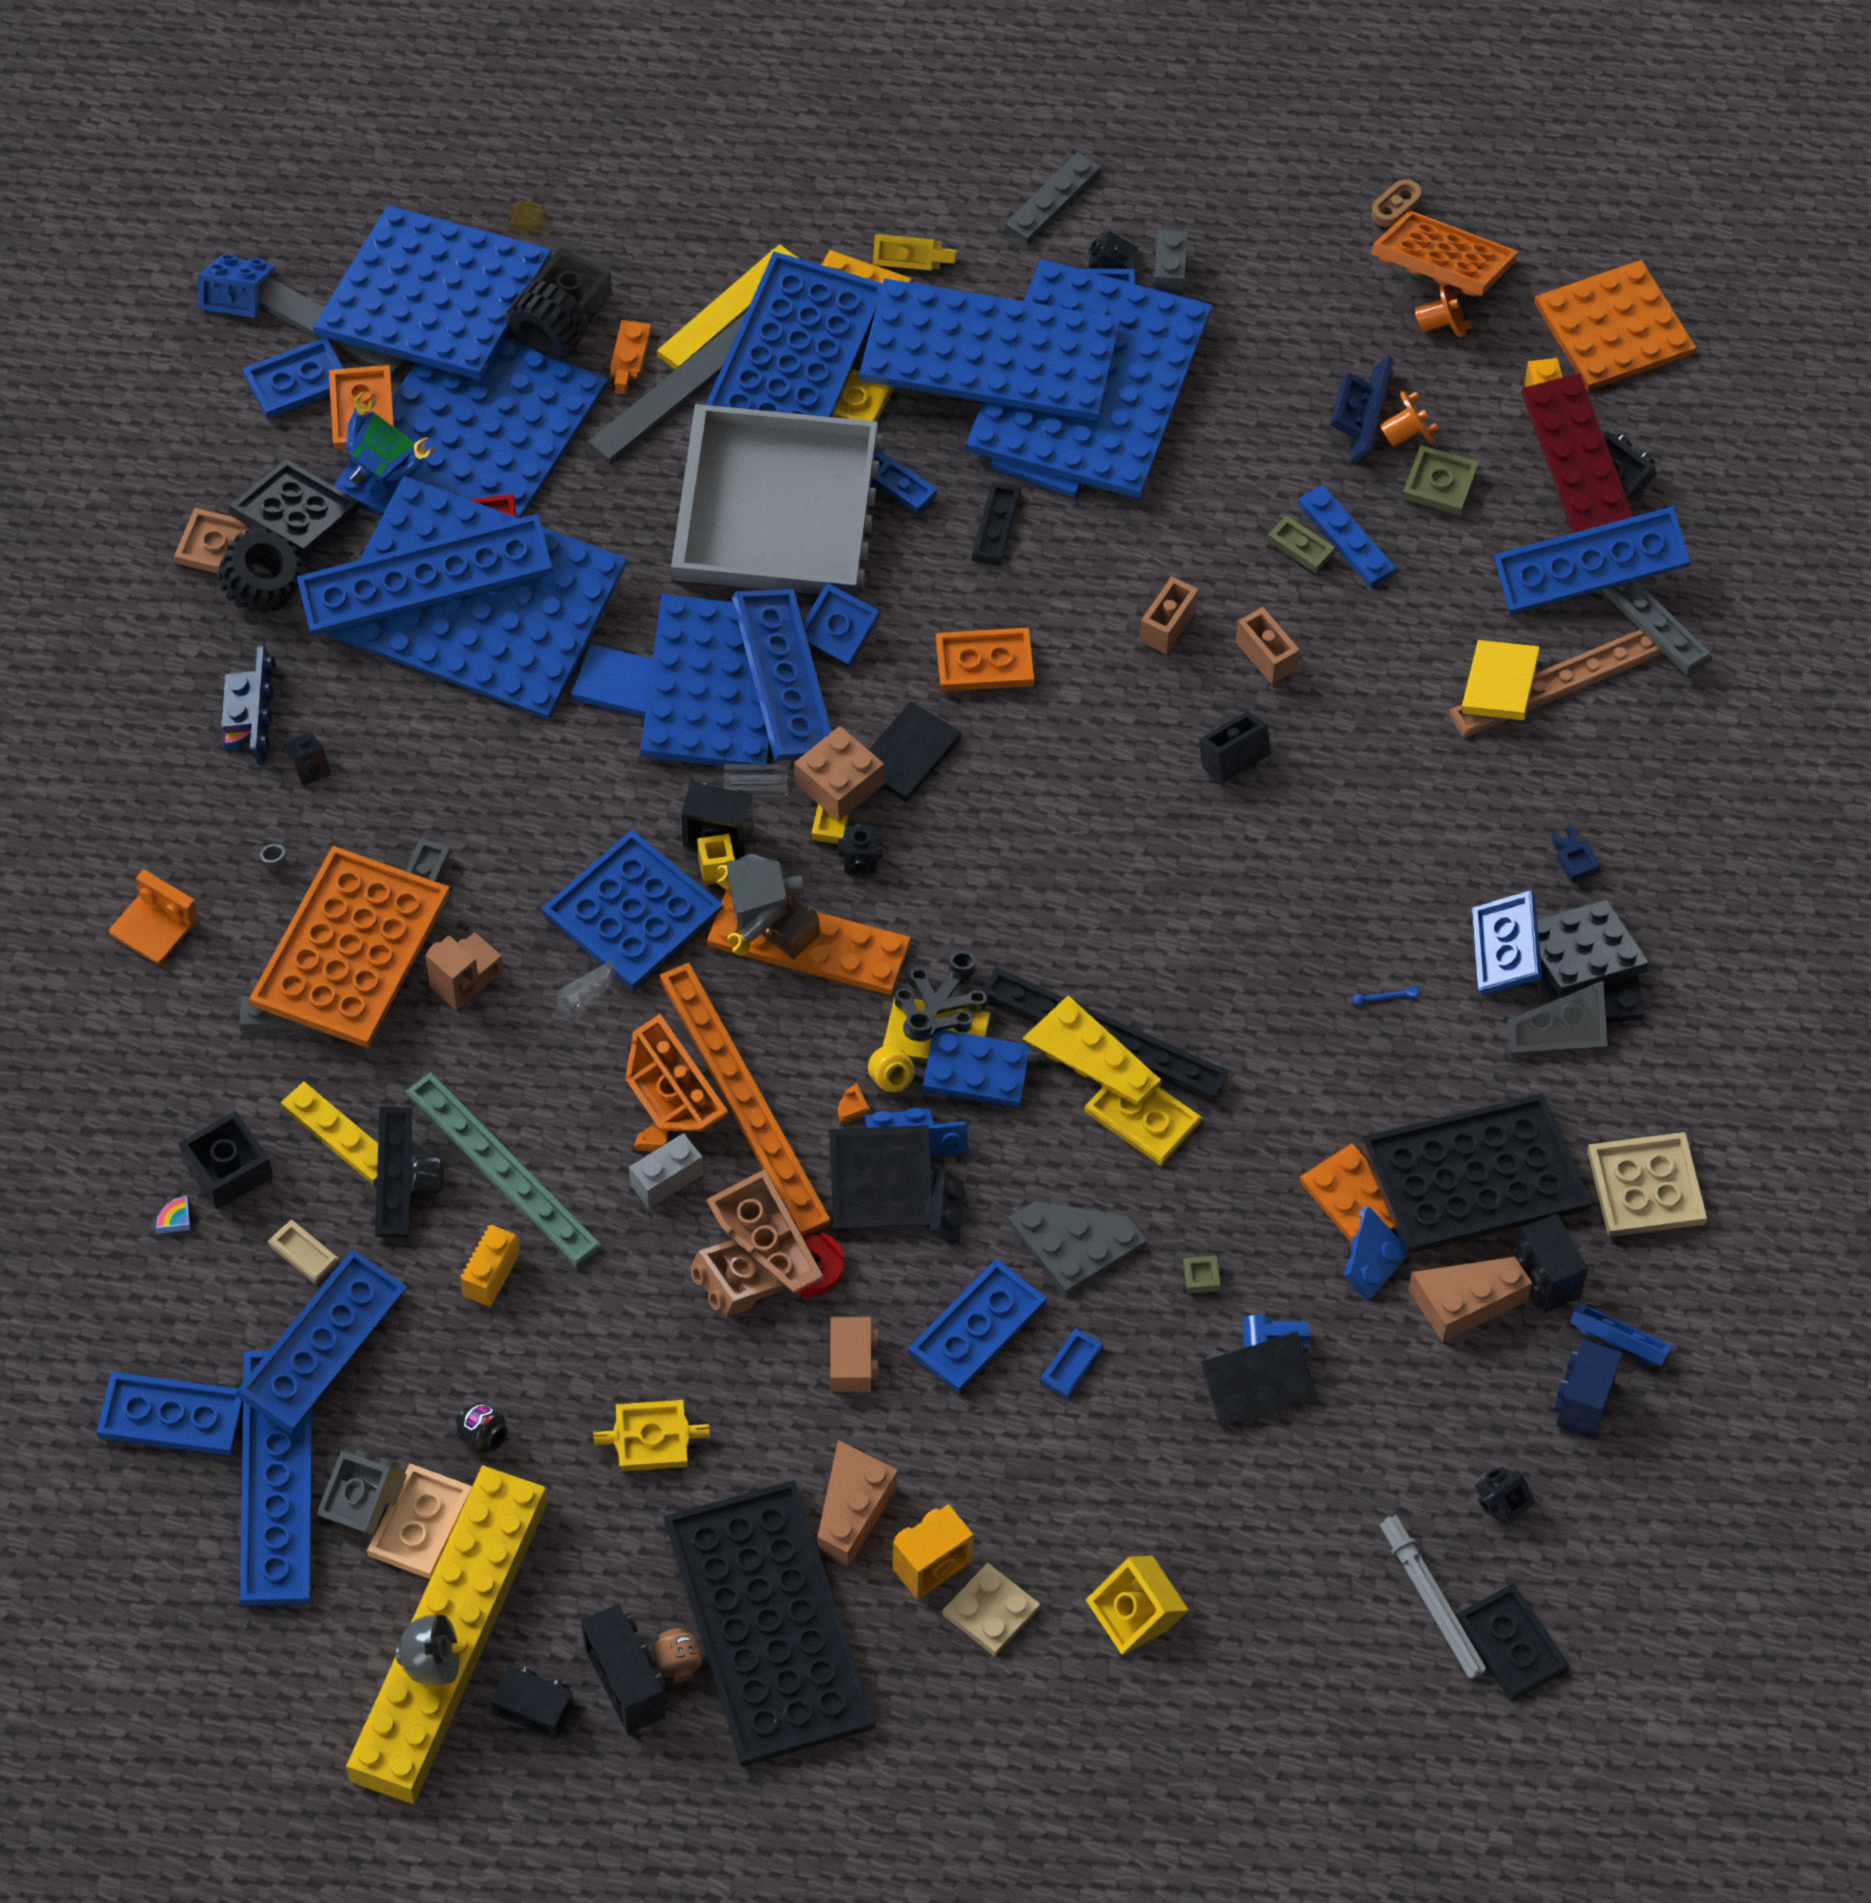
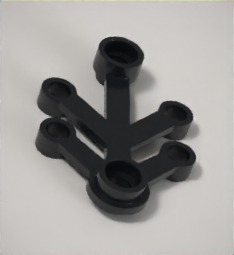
M958 951L951 955L949 964L950 974L936 993H934L928 981L929 973L925 969L915 968L910 971L909 985L914 989H918L925 1004V1009L923 1012L918 1011L914 1003V992L911 989L900 988L895 992V1006L902 1009L907 1017L903 1023V1033L907 1038L922 1042L931 1039L935 1031L954 1028L958 1032H968L971 1030L973 1016L968 1011L962 1010L956 1012L953 1016L935 1018L938 1013L967 1007L973 1012H981L986 1008L987 995L979 990L971 991L967 995L950 998L959 983L968 980L975 972L976 959L971 953Z

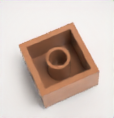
M839 726L794 762L795 784L839 822L884 785V763Z

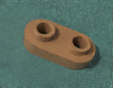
M1412 180L1396 182L1374 201L1371 212L1373 221L1379 226H1393L1409 210L1412 211L1418 206L1421 197L1420 186Z

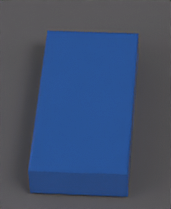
M1075 1328L1040 1378V1384L1068 1400L1103 1351L1104 1344Z

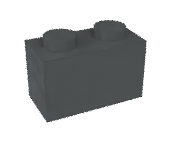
M1158 229L1153 289L1183 297L1187 231Z

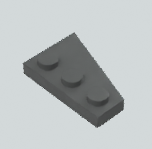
M1603 981L1507 1020L1509 1053L1608 1046Z

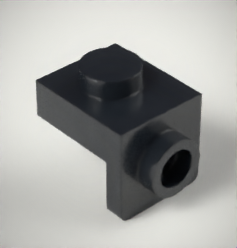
M1108 231L1100 239L1096 238L1091 243L1088 250L1090 254L1088 266L1094 269L1103 262L1114 269H1133L1138 247Z
M313 733L310 735H299L293 738L291 742L283 744L288 758L296 768L302 785L331 774L324 749Z

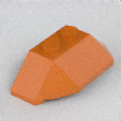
M661 1014L633 1031L625 1080L660 1130L702 1132L729 1114Z

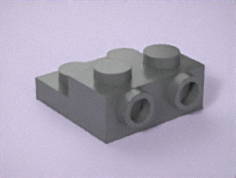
M357 1449L354 1455L341 1450L316 1515L374 1535L385 1505L395 1506L407 1474L398 1471L400 1464L381 1457L380 1462L377 1463L374 1462L376 1456Z

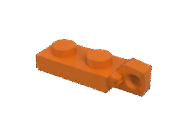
M621 320L610 365V377L615 378V393L627 395L630 380L637 381L640 378L651 334V324Z

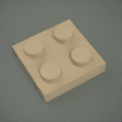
M987 1562L943 1609V1616L996 1657L1040 1609V1603Z

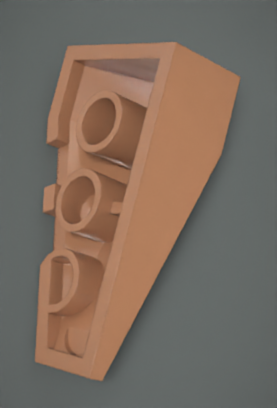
M766 1169L706 1199L721 1229L791 1292L795 1294L824 1279Z

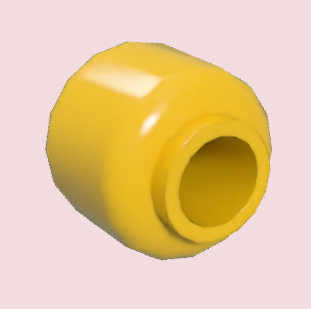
M889 1045L881 1047L869 1059V1075L877 1086L884 1091L900 1092L913 1081L915 1074L914 1064L910 1057L900 1048Z

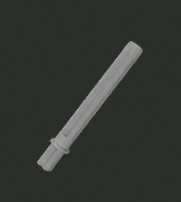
M1397 1515L1392 1518L1387 1517L1384 1519L1385 1522L1379 1526L1393 1548L1391 1551L1392 1555L1400 1560L1469 1679L1480 1677L1486 1671V1666L1416 1549V1540L1409 1537Z

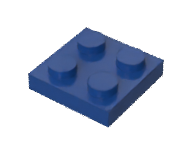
M826 583L803 622L808 645L851 667L880 618L881 612Z

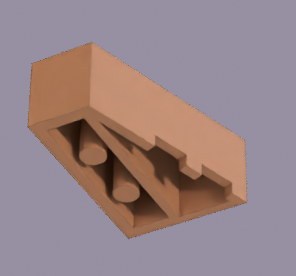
M1510 1257L1411 1272L1408 1290L1443 1343L1527 1302L1532 1282L1517 1259Z

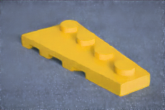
M1070 996L1062 1000L1022 1038L1023 1044H1028L1030 1048L1033 1049L1034 1047L1042 1051L1048 1058L1056 1062L1060 1061L1075 1069L1076 1073L1085 1078L1088 1076L1102 1084V1087L1137 1106L1161 1085L1159 1077Z

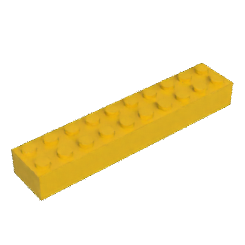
M483 1465L481 1466L411 1621L412 1623L418 1618L434 1614L448 1617L453 1625L458 1643L452 1644L453 1655L459 1654L458 1674L451 1683L426 1686L413 1681L406 1674L403 1667L398 1664L395 1657L346 1765L349 1782L415 1804L548 1504L546 1487Z

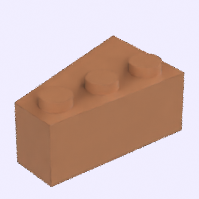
M839 1440L817 1541L820 1555L848 1569L897 1489L898 1470Z

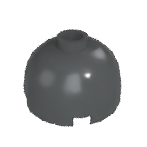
M428 1615L418 1618L406 1626L400 1638V1643L396 1647V1659L413 1681L426 1686H438L455 1680L458 1674L459 1654L453 1655L452 1644L458 1643L453 1625L448 1617L445 1615Z

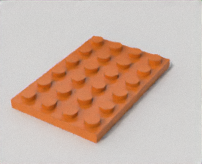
M332 846L249 998L250 1006L369 1048L450 895V887Z

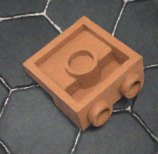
M735 1240L699 1250L690 1267L694 1283L697 1285L702 1284L709 1293L708 1300L710 1306L714 1310L720 1309L725 1317L752 1309L756 1300L783 1292L785 1288L784 1284Z

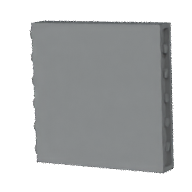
M695 404L671 564L672 580L765 590L794 589L796 593L820 595L826 583H829L857 598L858 588H864L865 570L861 569V561H867L869 542H864L865 533H871L872 515H868V508L875 505L876 488L871 487L872 479H878L879 461L875 460V454L882 451L883 434L878 433L877 422Z

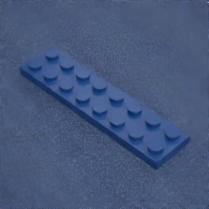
M538 514L297 576L309 630L311 635L314 636L554 572Z
M268 1351L244 1352V1381ZM243 1401L241 1606L310 1604L312 1409L295 1430L289 1434Z

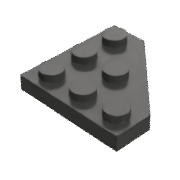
M1034 1201L1008 1217V1224L1065 1296L1147 1246L1146 1238L1130 1218L1124 1215Z

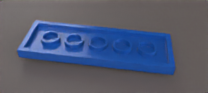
M1674 506L1493 555L1510 615L1690 567L1689 556Z
M794 589L736 591L732 600L774 760H798L832 731Z
M352 1249L237 1389L235 1396L291 1434L405 1293L407 1286Z

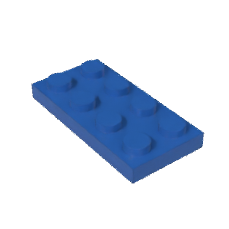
M995 1259L908 1348V1354L959 1394L1047 1304V1298L1002 1262Z
M111 1372L96 1433L100 1439L232 1456L243 1409V1401L235 1396L236 1388Z

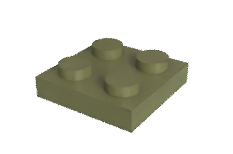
M1420 445L1403 490L1402 499L1461 516L1477 473L1479 462Z

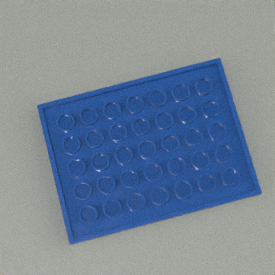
M1040 259L1024 302L1121 318L1098 421L983 402L967 440L966 452L1140 499L1211 315L1212 305Z
M507 337L503 340L481 380L415 363L392 397L394 428L414 443L427 437L428 440L424 443L425 450L428 451L431 447L436 446L437 451L433 455L426 457V461L418 471L409 478L469 500L514 494L517 518H523L607 388L608 378L557 358L551 359ZM350 460L334 484V487L359 500V507L383 516L400 481L395 483L388 481L382 484L374 477H371L361 490L347 479L357 466V464Z
M403 475L360 560L519 518ZM542 527L554 573L329 631L324 634L338 641L550 720L628 563L625 557Z

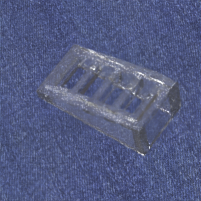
M611 961L607 962L557 991L558 1009L570 1025L616 981L614 964Z

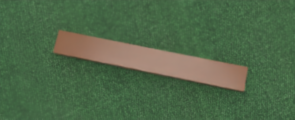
M1638 630L1535 673L1526 712L1664 653L1642 630ZM1462 704L1450 709L1448 714L1463 738L1509 720L1507 718L1462 714Z

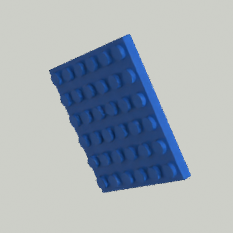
M387 205L313 326L314 335L481 380L510 330V325L506 321L507 310L529 283L540 279L552 258L551 249Z

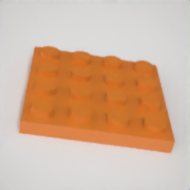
M1410 210L1374 242L1371 254L1379 257L1378 259L1383 263L1401 265L1406 267V270L1412 274L1430 276L1434 278L1436 283L1461 288L1463 293L1470 296H1482L1515 263L1519 252Z
M1642 260L1537 295L1534 299V304L1577 374H1581L1587 391L1691 356L1696 351V346Z

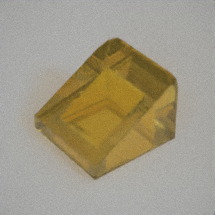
M518 200L509 209L507 229L535 235L546 207Z

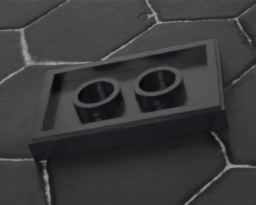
M910 701L869 749L872 754L884 763V785L882 788L907 802L962 738V732Z
M1513 1583L1455 1614L1480 1658L1510 1702L1569 1671L1570 1665Z

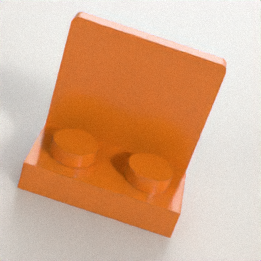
M143 869L136 877L139 896L109 929V935L159 965L196 924L199 918L193 898Z

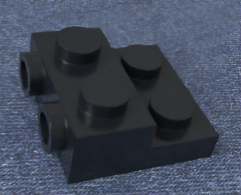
M1607 431L1603 436L1627 501H1629L1634 494L1638 496L1656 476L1655 461L1643 451L1640 454L1631 448V442L1623 435L1618 434L1614 436Z

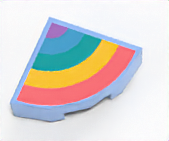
M187 1196L174 1199L164 1206L157 1217V1234L190 1230Z

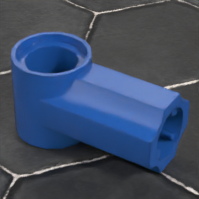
M1265 1315L1248 1316L1243 1320V1348L1285 1334L1298 1332L1303 1351L1308 1353L1310 1338L1309 1322L1272 1321L1270 1317Z

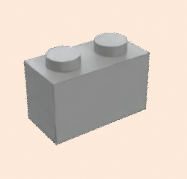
M683 1133L629 1166L630 1185L645 1205L651 1208L703 1176L702 1156Z

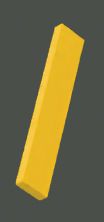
M779 244L657 350V357L675 370L747 312L773 251L798 257Z

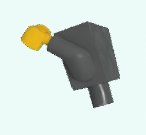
M748 854L737 861H727V866H718L717 873L722 878L718 879L717 883L726 890L730 889L737 930H741V934L731 933L727 938L729 944L736 946L732 949V952L738 956L746 955L750 950V942L787 914L786 897L804 894L801 875L783 878L780 862L755 854Z

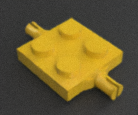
M683 1400L616 1404L617 1420L614 1425V1431L593 1432L594 1446L615 1444V1449L619 1454L620 1472L688 1467L687 1448L690 1442L689 1439L710 1438L709 1424L688 1425L684 1415Z

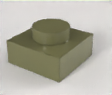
M1216 1255L1183 1258L1182 1265L1187 1294L1220 1291L1221 1284Z

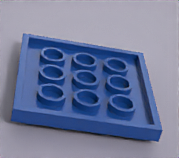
M630 830L543 906L541 912L543 917L634 991L716 918L717 913L723 908V904L636 832Z

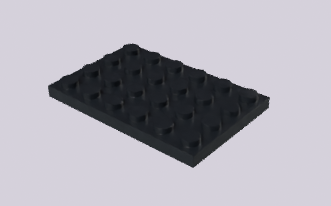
M1543 1093L1365 1135L1360 1140V1146L1406 1255L1533 1224L1555 1214L1562 1217L1590 1209L1592 1204Z

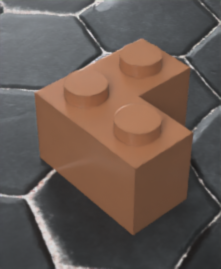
M475 932L467 939H462L458 943L448 936L441 943L437 942L432 945L425 955L430 988L456 1011L503 972L502 955Z

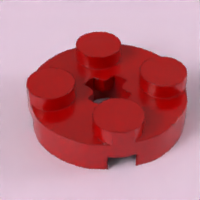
M801 1232L800 1234L814 1260L817 1259L819 1261L817 1266L824 1279L797 1292L802 1297L809 1299L817 1295H823L838 1285L844 1274V1257L842 1248L831 1236L820 1233L819 1236L816 1234L809 1235V1232Z

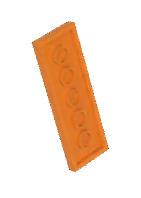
M729 889L726 890L722 899L723 908L716 915L707 939V946L733 953L732 949L736 946L729 944L727 938L731 933L741 934V930H737ZM787 904V914L750 942V950L744 956L892 996L911 943V937Z

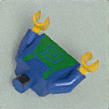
M361 392L354 399L355 409L347 427L346 448L349 451L348 456L350 460L357 464L347 479L362 490L371 477H374L382 484L388 481L398 482L402 479L403 475L412 477L426 461V457L436 453V446L426 451L424 443L428 440L427 437L414 443L375 412L371 411L368 414L367 411L376 404V399L373 397L369 404L366 405L362 401L364 392Z

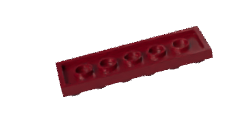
M1578 373L1523 387L1521 395L1572 533L1633 517L1581 374Z

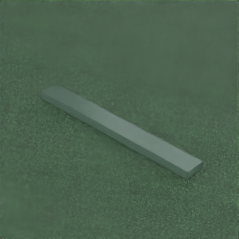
M431 1072L405 1091L406 1097L575 1268H578L601 1250V1244Z

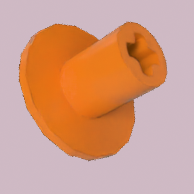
M1440 284L1441 299L1415 308L1416 318L1423 333L1450 324L1456 336L1462 338L1466 335V330L1473 328L1470 319L1465 321L1457 295L1463 293L1461 288Z
M1405 391L1400 392L1407 408L1380 424L1391 445L1395 448L1419 432L1423 433L1430 444L1435 443L1433 434L1440 429L1436 423L1428 427L1425 419L1429 417L1425 409L1419 412L1414 404L1421 399L1418 393L1415 391L1408 395Z

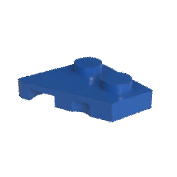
M1367 1206L1363 1207L1359 1212L1358 1217L1362 1219L1358 1235L1353 1236L1350 1248L1351 1257L1347 1261L1344 1277L1365 1299H1370L1409 1254L1406 1255L1400 1239Z

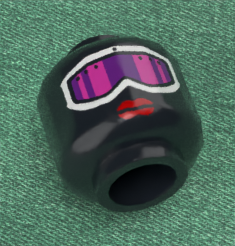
M480 1402L464 1408L456 1419L459 1440L481 1453L497 1450L504 1443L508 1434L504 1416Z

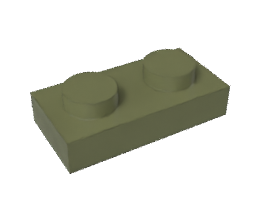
M1287 515L1268 534V543L1315 574L1335 555V547Z

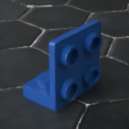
M221 255L198 275V309L255 318L259 314V285L275 272V265L268 264L263 259L241 260L235 255Z

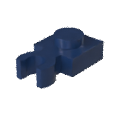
M1573 826L1567 827L1566 834L1569 837L1568 839L1561 838L1557 831L1553 832L1552 844L1560 850L1557 853V860L1571 883L1599 873L1600 863L1587 841L1577 843V831Z

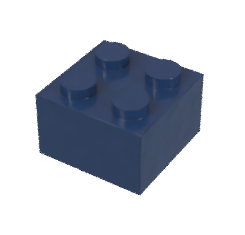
M1583 1340L1580 1351H1572L1565 1378L1562 1379L1553 1410L1554 1413L1559 1414L1556 1426L1595 1439L1615 1382L1622 1352Z

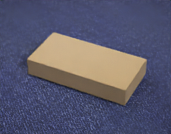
M292 1219L268 1240L269 1246L315 1285L340 1263L336 1255Z

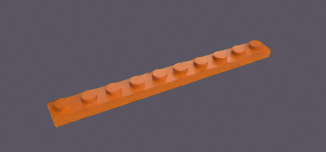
M690 963L660 974V982L762 1169H766L800 1233L809 1232L810 1235L830 1226V1218Z

